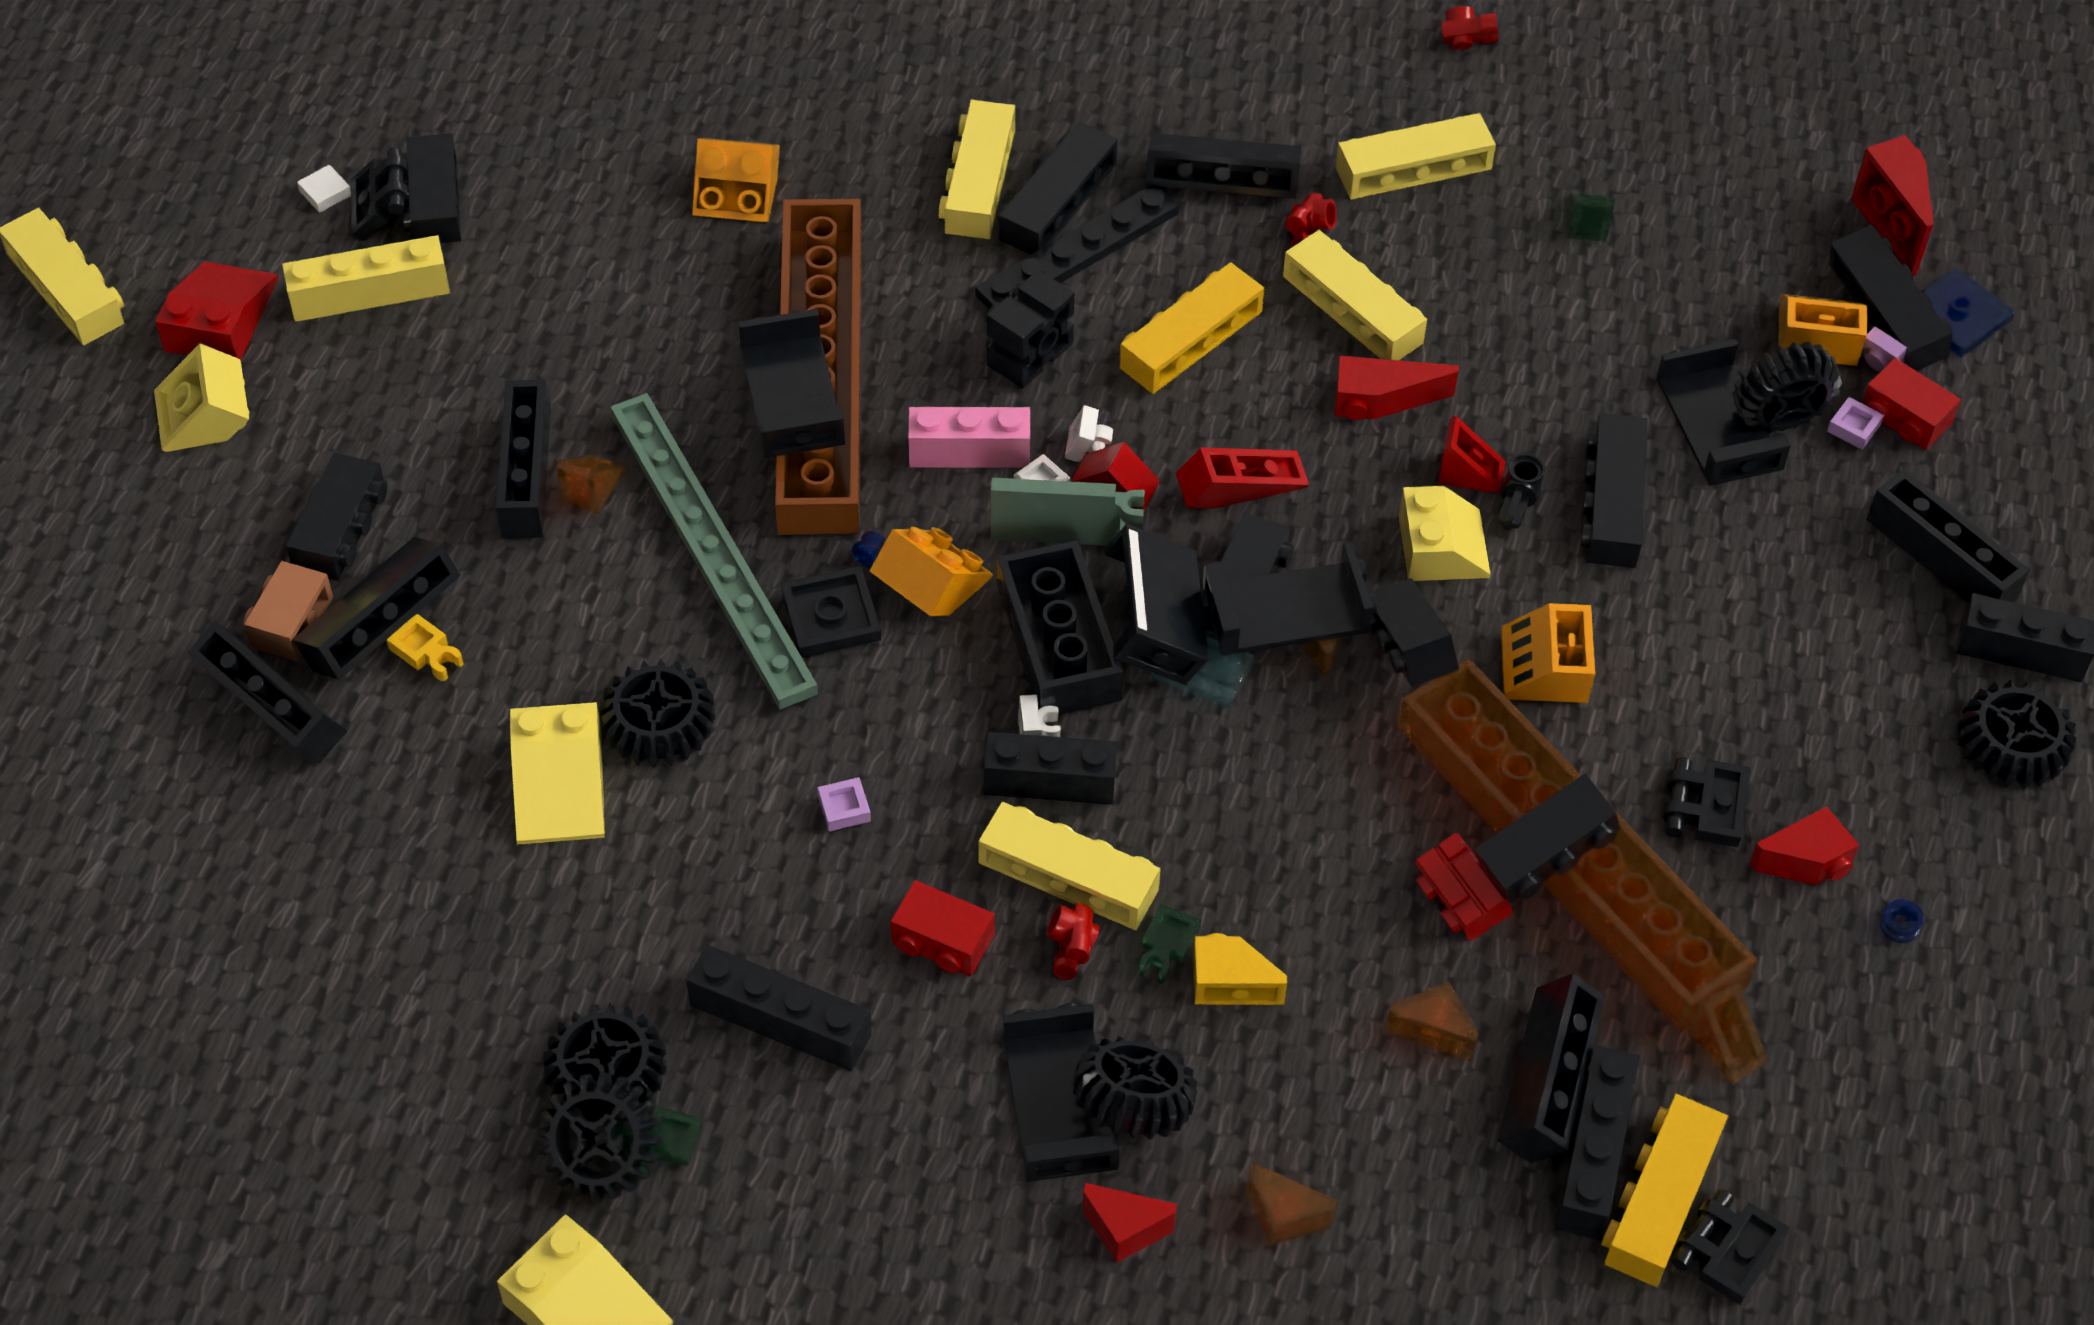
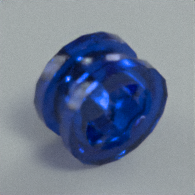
M866 531L862 535L861 541H857L852 546V553L861 565L871 569L886 539L874 531Z
M1896 899L1890 902L1884 910L1880 921L1881 930L1892 941L1898 943L1913 941L1919 935L1920 929L1923 926V911L1912 901ZM1896 916H1905V922H1909L1908 927L1899 926V920L1894 921Z

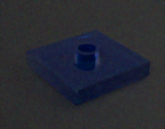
M1957 267L1925 290L1932 300L1935 312L1940 318H1946L1951 325L1953 339H1951L1950 349L1961 358L2011 322L2015 315L2013 309Z

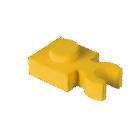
M418 614L413 616L386 640L388 649L419 671L425 664H429L432 674L440 681L448 679L446 668L442 665L443 663L453 662L458 667L464 665L460 651L453 646H447L446 634Z

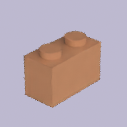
M281 561L275 573L269 575L265 580L262 595L256 605L250 607L246 612L243 627L246 630L251 648L297 661L301 653L292 639L327 610L333 599L327 574Z

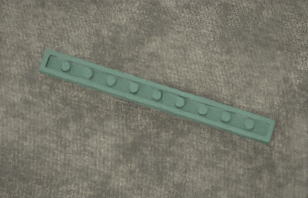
M648 393L611 406V415L779 710L818 695L817 683Z

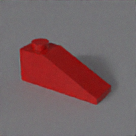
M1340 356L1336 384L1335 416L1347 417L1351 420H1374L1455 396L1459 366Z
M1200 447L1175 473L1187 508H1220L1304 489L1309 486L1299 454L1294 450Z

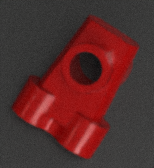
M1468 6L1452 7L1445 12L1446 21L1442 22L1444 44H1451L1452 49H1469L1473 47V43L1482 42V44L1499 42L1497 13L1480 14V16L1475 17L1474 9Z
M1310 193L1301 204L1293 205L1292 211L1285 221L1286 228L1294 236L1291 247L1318 230H1332L1335 227L1337 210L1332 199H1323L1321 194Z
M1077 903L1072 909L1059 905L1050 918L1046 937L1060 943L1058 955H1055L1053 974L1061 980H1072L1077 976L1078 965L1088 962L1091 948L1097 940L1100 926L1092 923L1094 910L1088 905Z

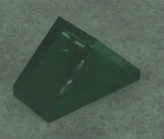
M1569 193L1568 239L1606 242L1615 198Z

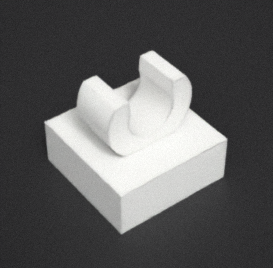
M1086 405L1082 407L1069 428L1065 452L1066 459L1080 462L1086 452L1090 453L1103 449L1105 444L1110 445L1113 429L1106 425H1097L1099 410Z
M1021 695L1018 710L1019 734L1060 737V725L1048 726L1045 724V722L1058 721V707L1048 705L1038 710L1037 695Z

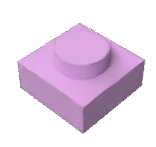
M1874 326L1867 334L1862 356L1870 367L1881 372L1894 358L1904 363L1907 347Z
M1848 397L1830 421L1827 432L1863 450L1880 427L1884 414Z
M860 777L817 787L818 798L829 832L871 822V812Z

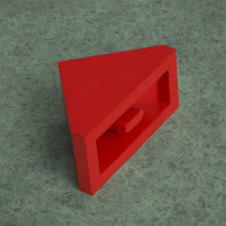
M1457 416L1450 418L1438 484L1496 494L1501 492L1506 461Z
M1125 442L1087 453L1070 481L1116 484V492L1145 490L1144 507H1131L1132 509H1143L1144 512L1160 484L1157 476Z
M1085 1183L1082 1211L1118 1263L1173 1233L1176 1223L1177 1204Z

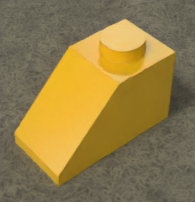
M1220 933L1195 936L1193 951L1195 1005H1284L1287 975L1240 936H1226Z

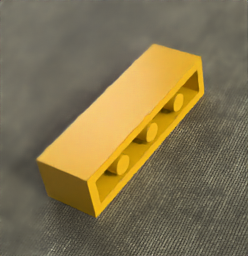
M1231 262L1218 272H1212L1201 285L1191 292H1185L1174 305L1164 312H1158L1147 325L1125 337L1120 346V369L1152 394L1156 393L1259 315L1263 307L1264 287Z
M1675 1094L1669 1109L1660 1106L1650 1132L1658 1135L1653 1146L1644 1143L1634 1169L1642 1172L1637 1184L1628 1181L1618 1204V1207L1626 1210L1621 1222L1611 1220L1601 1245L1609 1248L1604 1265L1658 1287L1728 1115L1679 1094Z

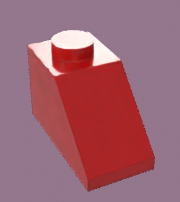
M1825 807L1757 842L1749 865L1756 872L1817 885L1829 878L1832 881H1837L1846 876L1853 868L1852 862L1859 844L1830 809Z

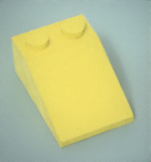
M597 702L510 709L511 759L517 845L605 838L602 731Z
M566 1214L497 1280L503 1304L527 1325L673 1324L672 1319L600 1242Z

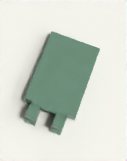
M992 478L991 540L1065 543L1078 540L1079 544L1108 546L1126 523L1142 529L1144 510L1132 509L1131 507H1144L1145 490L1116 492V484Z

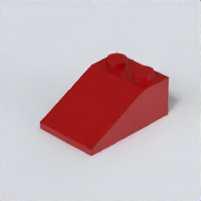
M1904 135L1866 148L1851 201L1867 222L1873 225L1879 235L1887 237L1892 245L1894 255L1900 264L1905 263L1909 267L1912 276H1916L1934 222L1926 160L1921 151L1915 148L1908 137Z
M204 261L169 292L155 320L164 351L188 356L199 344H203L238 358L241 361L279 279L278 274Z

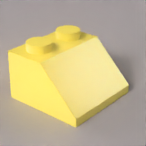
M199 344L157 386L154 394L162 451L169 452L228 441L238 430L246 425L249 420V410L247 408L244 388L245 381L243 379L240 359Z
M1445 486L1403 487L1399 523L1408 579L1424 581L1490 578L1480 509Z

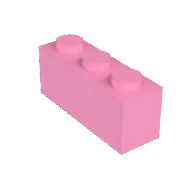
M909 407V467L1024 468L1030 463V407Z

